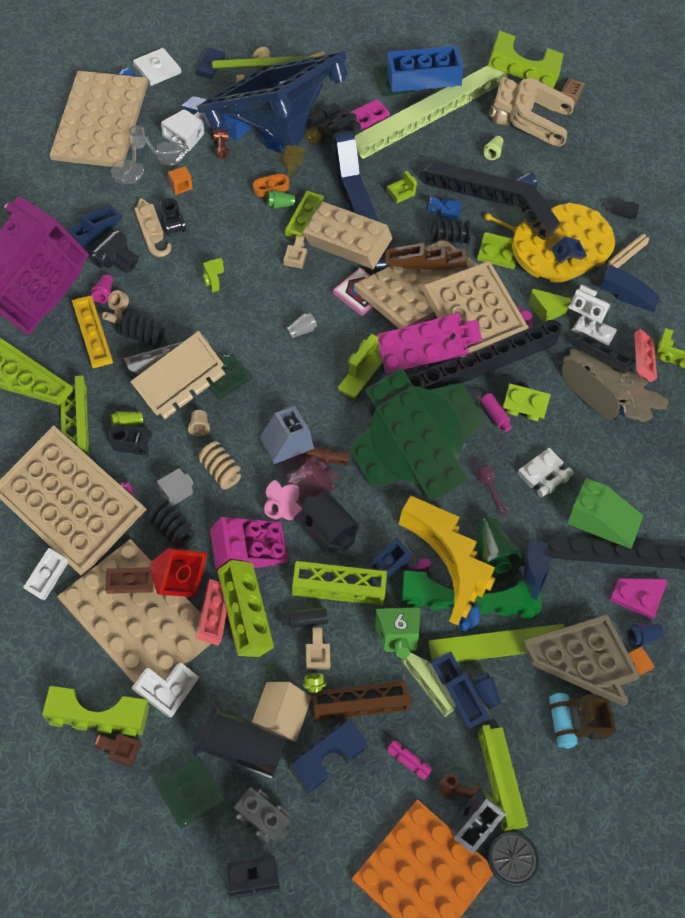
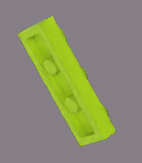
M306 191L285 230L286 236L295 239L297 235L305 237L303 231L322 201L324 202V196Z

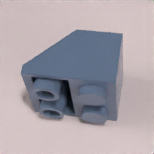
M295 406L275 413L260 436V440L274 464L314 449L310 430Z

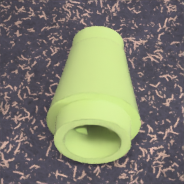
M495 136L484 147V156L488 160H495L500 157L503 138Z

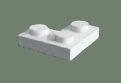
M178 663L166 681L150 668H145L131 689L167 717H172L199 676L182 663Z

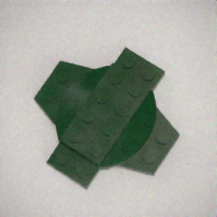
M401 368L365 389L376 409L371 425L349 450L371 487L400 480L420 483L430 502L468 481L458 463L462 445L483 423L484 419L463 383L428 390L413 386L405 371Z

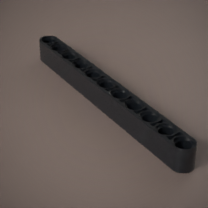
M556 320L545 321L476 350L464 357L453 358L408 376L413 386L428 390L445 387L449 383H465L556 345L562 325ZM369 398L368 411L373 416L376 408Z

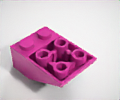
M221 517L210 529L216 570H219L231 560L251 562L254 568L288 563L281 522Z

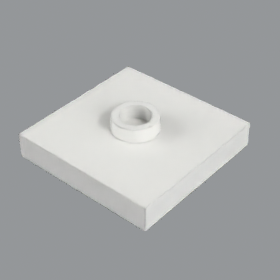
M164 48L133 60V65L143 77L147 78L150 86L181 73V68Z

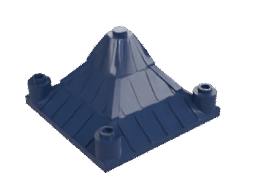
M345 51L264 66L196 107L199 113L204 114L207 125L209 127L212 126L213 129L223 126L224 116H232L233 119L261 129L263 133L282 146L294 148L302 140L309 117V110L322 89L323 82L328 77L330 81L335 83L345 81V77L348 75L344 61L347 59Z

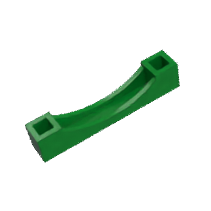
M404 571L401 592L402 605H406L409 608L425 606L431 610H442L443 608L453 610L454 590L432 581L427 577V572ZM518 581L516 586L511 589L483 594L482 597L477 596L475 599L479 604L480 614L493 612L498 613L500 616L516 614L521 615L523 618H533L538 616L542 608L541 592L537 600L532 599L525 581Z

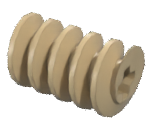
M218 441L210 443L198 453L199 462L204 465V468L209 471L210 475L214 477L222 489H228L239 482L241 475L238 474L241 469L240 466H234L235 460L230 459V455L225 453V449L220 447Z

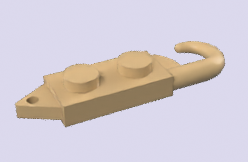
M140 198L137 207L134 209L148 250L156 257H164L171 252V244H167L166 250L159 251L156 249L155 243L163 239V230L154 205Z

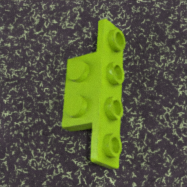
M371 334L367 340L364 339L359 346L358 352L356 354L353 353L348 360L349 373L338 386V391L352 399H356L383 363L377 336Z

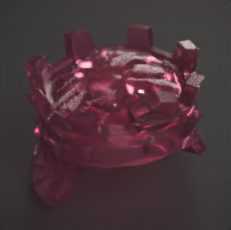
M314 456L310 460L307 459L303 465L290 471L287 475V485L294 484L299 486L300 496L298 501L302 505L304 500L310 495L316 497L324 490L330 493L337 487L335 484L332 485L331 481L338 480L339 473L331 470L327 474L324 470L327 465L324 462L317 464V458Z

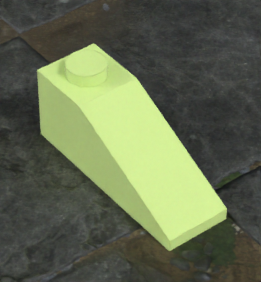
M411 652L408 657L401 658V662L443 716L446 717L454 711L426 666V663L429 661Z

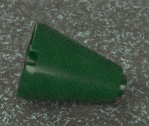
M483 519L477 526L479 561L495 567L492 574L495 581H503L516 576L521 565L523 568L525 566L523 554L496 519Z

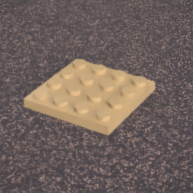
M490 261L428 283L422 288L438 318L460 313L462 324L478 320L483 341L467 345L469 353L529 328ZM452 334L451 339H454L455 334Z

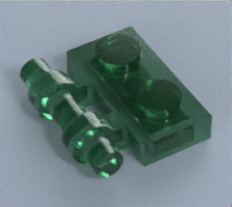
M233 353L219 358L224 364L221 368L226 370L224 371L225 375L214 383L211 380L209 381L210 386L208 389L219 401L253 379L252 374L241 362L234 366L231 364V362L236 360Z

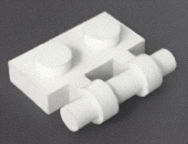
M548 448L520 468L517 474L531 489L538 484L541 488L537 490V493L540 497L554 492L558 485L569 481V477L574 474V471L570 467L566 470H560L559 468L562 467L564 462ZM551 474L555 477L551 481L545 479Z

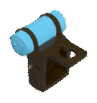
M556 693L549 697V708L552 713L555 729L554 736L559 748L569 749L575 747L578 744L577 738L589 737L590 740H604L616 732L614 716L608 699L599 695H585L580 699H570L569 695L565 693Z

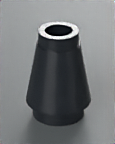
M635 201L612 203L611 213L629 220L637 218L639 204H636Z

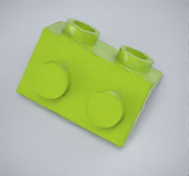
M509 384L503 408L507 409L506 413L518 416L520 412L527 414V419L538 421L539 418L544 419L551 394Z

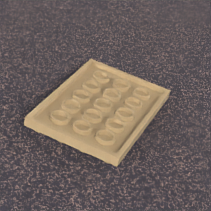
M77 71L50 152L51 160L123 168L147 89V78Z
M444 239L426 247L427 249L445 245L447 251L458 250ZM468 258V267L424 270L389 266L354 284V291L400 329L426 322L437 316L422 291L424 285L472 268L478 264Z
M55 426L0 479V499L52 549L68 559V564L81 576H84L147 510Z
M130 539L59 594L57 598L133 684H135L145 668H150L166 681L178 663L186 666L211 643L196 639L201 613L184 596L159 595L156 593L155 585L154 592L106 594V568L150 567L149 563L152 561Z

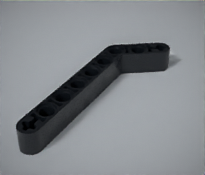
M436 161L432 162L420 173V178L426 185L517 207L534 233L542 240H547L560 226V222L536 187L530 183Z

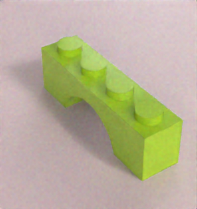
M50 686L42 715L49 725L55 727H63V724L73 725L72 727L77 730L85 731L89 727L97 728L98 732L104 734L118 731L123 736L136 737V734L143 735L149 704L146 699L122 696L120 701L111 709L103 712H92L84 709L79 704L78 696L74 689Z

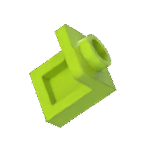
M406 171L403 173L402 180L387 186V193L397 204L415 196L417 181L415 177Z
M222 258L203 263V281L205 286H209L212 292L220 290L217 274L224 273Z

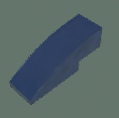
M108 205L81 216L80 223L65 230L84 249L110 231L122 219L123 215Z
M609 265L600 287L602 290L617 294V300L651 312L655 311L660 297L641 280Z
M530 539L525 559L524 580L532 599L537 600L548 577L552 557L546 556L548 543Z
M451 651L445 652L426 663L444 697L467 729L489 718L467 674L462 673Z

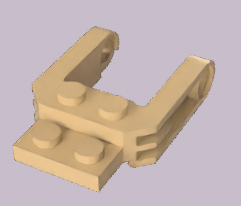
M503 77L500 81L494 106L508 112L511 115L510 120L515 127L551 145H564L568 134L566 129L533 113L531 110L533 109L534 102L553 112L556 111L561 114L570 115L574 109V100L534 78L523 79L520 84H517L513 80ZM561 104H567L570 107L562 108ZM559 134L562 138L557 139L553 135Z

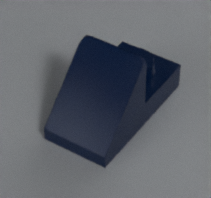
M397 536L367 568L387 571V581L396 571L408 567L413 553L401 538ZM375 577L376 580L381 584V578Z

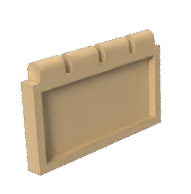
M197 331L130 382L155 415L161 414L164 419H167L177 411L172 405L174 402L181 408L193 399L189 392L191 389L198 395L210 386L206 380L207 377L214 383L224 376L225 373L221 368L224 364L201 333Z

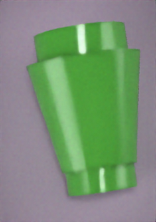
M277 190L268 191L267 206L272 207V209L295 205V195Z

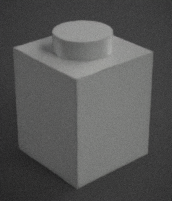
M180 468L157 481L158 490L163 498L168 500L169 505L174 506L193 494L192 485L194 483L187 473L184 475Z

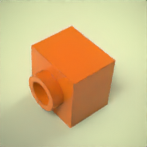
M186 166L168 172L169 185L175 195L192 189V178Z

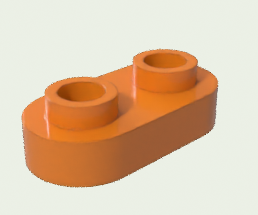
M284 174L259 178L253 183V192L258 197H267L268 191L286 192L289 189V178Z

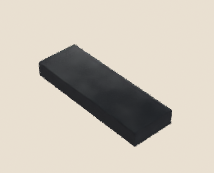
M586 333L577 337L572 344L575 348L624 374L635 363V360Z

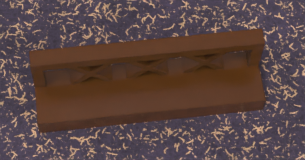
M406 681L328 689L311 693L315 721L408 711L412 706L411 694H408ZM402 688V695L387 696L391 689ZM368 691H375L381 696V698L364 699L363 697ZM344 694H352L357 698L354 701H339ZM327 696L334 702L318 705L317 697Z

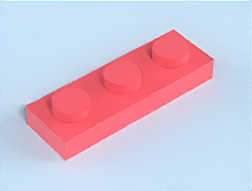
M639 329L634 333L636 371L640 377H645L649 382H652L657 378L654 340L642 329Z
M209 579L196 636L198 640L218 646L222 641L227 613L219 581Z

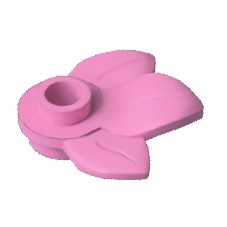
M276 480L268 485L266 489L268 500L264 507L266 515L272 519L283 517L287 520H293L295 515L303 509L296 503L300 496L299 486L290 484L282 488ZM274 504L278 506V511L274 509Z

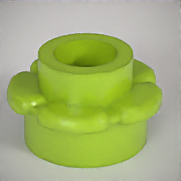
M315 673L304 677L303 687L308 689V692L317 693L322 691V687L326 686L327 683L324 682L323 674Z

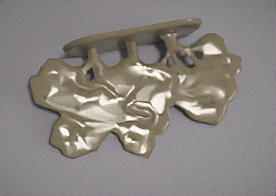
M576 348L568 349L569 355L564 357L563 379L574 393L602 417L609 420L616 418L620 406H623L624 414L627 418L645 422L653 418L650 408L667 409L669 401L657 392L644 389L643 386L648 384V380L645 377L642 378L638 373L634 374L630 371H627L625 374L620 371H614L611 366ZM585 366H589V367H590V371H588V370L585 369L584 367H585Z

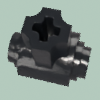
M120 231L111 232L91 252L90 259L99 268H111L114 265L127 274L135 268L139 261V256L128 250L125 235Z

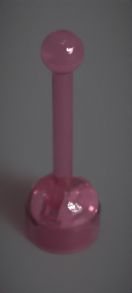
M491 466L484 467L477 471L476 475L481 483L489 485L500 508V515L506 516L508 510L503 506L492 483L495 479L494 470Z

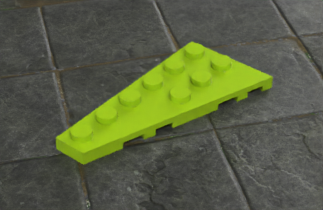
M0 338V389L60 405L73 392L71 385Z

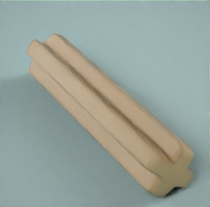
M641 234L609 260L607 267L611 265L619 268L648 244L649 237Z

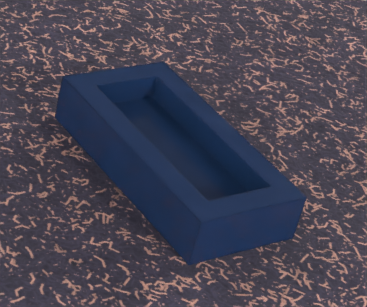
M209 48L196 68V75L213 79L217 70H213L212 62L224 60L225 52Z

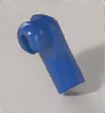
M469 602L472 606L467 618L462 617L457 625L461 631H466L468 628L471 629L480 622L478 602Z

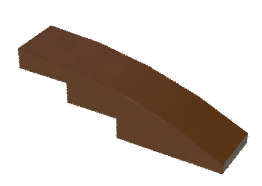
M425 243L386 249L385 263L390 266L424 270L468 267V253L466 248L447 251L444 245L426 249Z

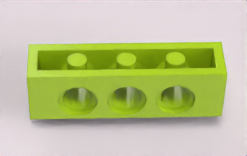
M231 560L217 571L238 656L260 657L273 649L274 644L253 563Z

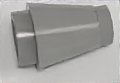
M304 313L286 330L293 339L294 337L314 331L317 323L311 313Z

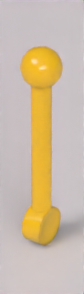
M486 213L484 216L485 220H491L512 230L513 233L518 228V226L513 227L492 217L490 213Z

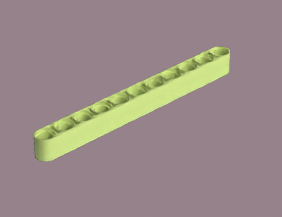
M486 66L463 78L462 86L446 87L355 135L357 154L363 159L493 90L500 85L503 77H508V74Z

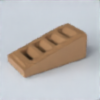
M569 78L561 93L574 100V107L585 83Z

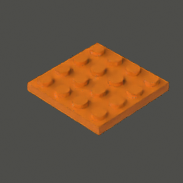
M417 799L355 874L352 881L392 918H460L493 873L490 870L488 861L477 851L472 854L453 839L449 827Z

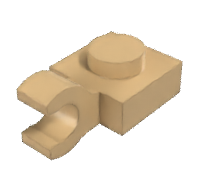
M297 235L294 246L288 245L284 257V265L303 269L307 255V249L304 248L303 243L305 237Z
M313 628V644H306V670L330 669V644H323L322 628Z

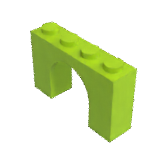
M499 30L488 66L522 79L534 78L554 88L560 74L563 53L547 48L542 61L525 59L517 54L513 48L515 36Z

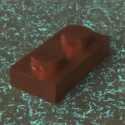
M150 567L106 568V594L154 592V581Z

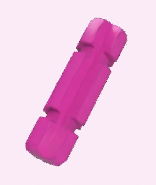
M394 740L389 745L387 752L393 757L397 756L398 761L412 772L415 770L417 772L416 775L425 780L431 773V767L425 762L422 764L421 759L407 748L403 749V745Z

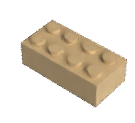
M323 201L303 231L309 245L374 269L392 240L391 233L386 224Z

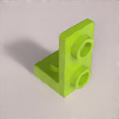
M665 328L660 338L655 358L685 368V351L672 347L674 339H671L673 330Z

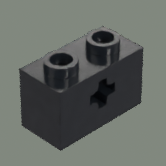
M480 787L448 827L453 839L474 854L506 813L501 804Z

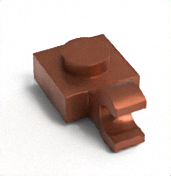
M117 734L115 741L98 735L94 745H96V749L110 752L109 760L133 767L142 743L141 741Z

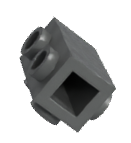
M250 787L234 807V811L237 814L235 819L246 828L248 825L256 830V837L265 844L268 841L273 845L277 840L282 842L291 830L288 828L290 825L289 813L280 805L274 807L269 803L268 800L270 798L262 790L257 789L255 791Z

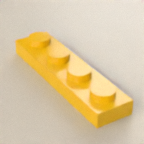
M92 295L72 300L92 368L112 364V357Z

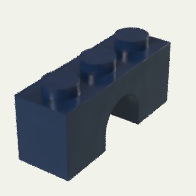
M350 720L345 724L342 722L338 723L331 729L332 734L325 739L320 737L311 745L312 749L306 754L301 752L292 759L293 764L290 765V771L308 795L328 780L329 773L322 764L325 756L328 754H338L348 764L367 749L368 742Z

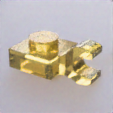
M287 145L284 156V163L288 164L287 176L294 177L296 165L302 166L305 156L304 147Z

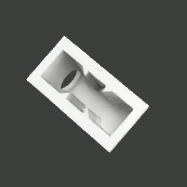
M186 110L176 113L161 122L162 136L189 152L204 135V114L197 112L193 115Z

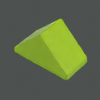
M536 289L532 290L529 299V305L542 322L566 314L571 302L570 298Z

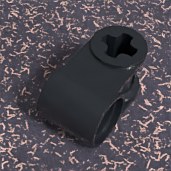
M174 198L163 199L160 204L166 235L169 236L170 233L178 231L186 232L184 218L181 215L177 201Z
M115 425L110 428V446L114 451L133 453L135 455L148 454V441L152 437V432L149 429Z

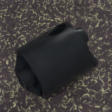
M327 490L322 491L316 497L310 495L304 500L303 509L294 517L295 522L326 555L334 554L339 550L342 552L348 550L355 542L359 523Z

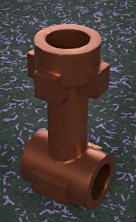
M213 130V141L218 142V147H215V154H217L219 159H226L229 154V148H225V142H228V130Z
M452 774L442 778L438 787L439 793L444 798H451L455 793L469 799L480 788L477 785L474 789L460 785L458 778Z

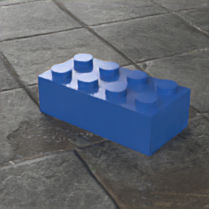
M457 46L387 52V72L392 92L462 86L463 65Z

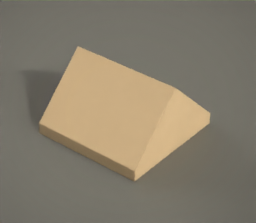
M266 682L252 722L287 737L288 741L296 743L312 697L290 682Z

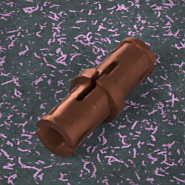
M314 446V449L306 452L305 458L324 461V464L336 463L348 466L350 453L331 450L330 447L319 448Z

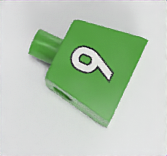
M420 608L376 609L375 628L384 651L396 652L397 657L406 658L410 655V651L418 649Z

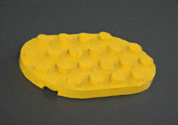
M572 203L561 204L551 208L559 220L560 226L547 240L540 239L526 220L518 226L514 233L512 250L518 263L534 277L550 279V282H565L599 267L607 261L615 246L612 227L601 214L586 206ZM565 236L580 240L587 256L582 260L569 257L563 263H558L552 247Z

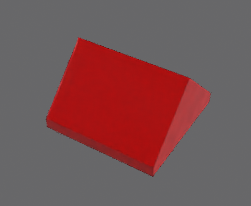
M168 548L149 563L156 593L159 595L196 597L208 553Z

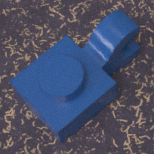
M430 197L428 212L440 213L441 218L458 220L461 202L444 198L440 202L438 198Z

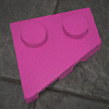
M618 579L609 601L652 620L655 617L668 580Z

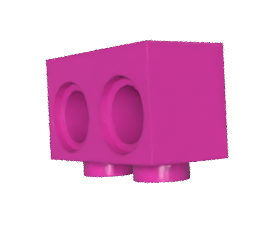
M378 99L351 111V113L356 114L357 122L361 123L362 131L390 116V112Z

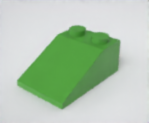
M586 478L573 506L568 524L631 549L643 515L607 485Z

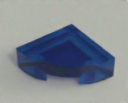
M266 132L263 136L265 147L282 153L284 150L282 143Z

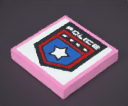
M359 268L333 290V294L363 316L373 306L354 291V284L370 276Z

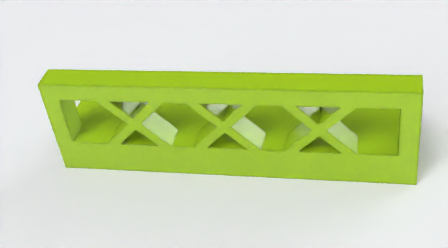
M75 376V385L71 386L73 391H75L76 397L72 401L66 398L61 403V432L89 457L87 387L84 376ZM72 407L76 409V416L73 419L66 415ZM72 425L77 428V434L73 438L67 434V430Z
M296 561L292 595L383 606L387 571ZM299 570H310L313 576L309 579L298 578ZM325 572H332L337 578L328 582L321 575ZM351 574L355 575L359 581L355 584H348L343 578ZM371 577L381 578V587H372L367 580Z
M484 725L478 732V737L493 796L506 813L500 821L502 832L526 828L528 822L503 727L490 729V725Z

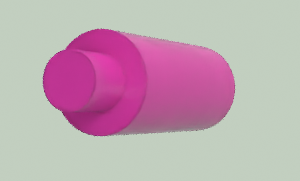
M489 393L483 396L480 403L498 428L502 427L505 432L509 431L512 428L509 424L511 419L494 395Z

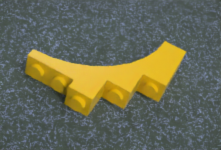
M410 496L402 509L398 524L426 541L447 566L455 593L454 608L449 622L458 625L461 618H467L472 606L469 602H474L477 596L482 597L486 589L491 590L495 578L492 577L495 567L475 559L477 552L474 551L477 542L458 534L460 529L457 526L459 516Z

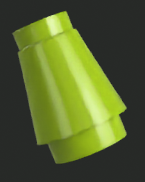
M115 411V414H110L112 427L115 425L135 427L143 424L141 412Z

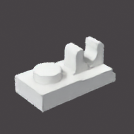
M582 314L576 321L572 331L579 335L586 333L609 346L617 329Z
M48 548L23 588L38 598L46 600L69 563L68 559Z

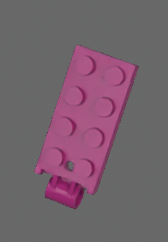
M456 313L378 334V343L385 374L394 373L401 368L406 371L470 354L467 345L483 341L478 320L462 324L461 314ZM452 334H455L454 339H451Z

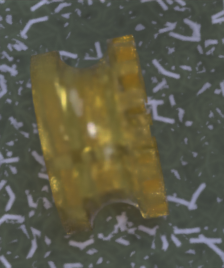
M313 126L305 132L307 141L312 145L322 141L321 133H319L320 130L318 131L317 127Z

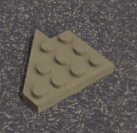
M608 615L524 640L522 644L533 666L621 706H625L629 702L621 685L636 681L640 677Z

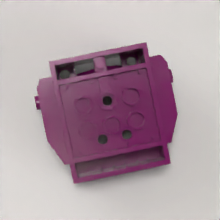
M18 196L11 204L7 202L4 206L10 217L0 229V316L27 335H30L40 320L57 306L80 275L83 268L82 264L89 254L57 220Z

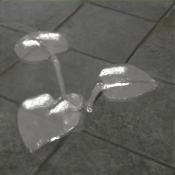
M132 126L129 129V149H132V161L130 162L126 159L116 161L111 169L112 176L116 182L121 184H130L138 181L144 171L141 164L135 163L136 149L143 148L146 143L153 153L158 155V161L165 165H175L182 161L189 152V147L167 141L159 143L156 150L149 141V137H145L143 127Z

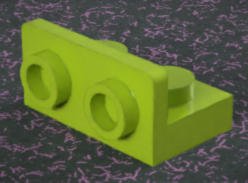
M485 232L477 260L482 262L490 261L491 264L514 269L517 260L512 250L513 239Z

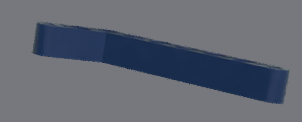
M348 131L333 134L338 181L350 212L379 222L359 173L354 133ZM386 249L374 267V273L390 266L385 263Z

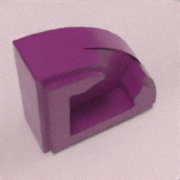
M428 558L419 560L418 565L414 567L409 565L405 571L427 572L428 575L431 567Z

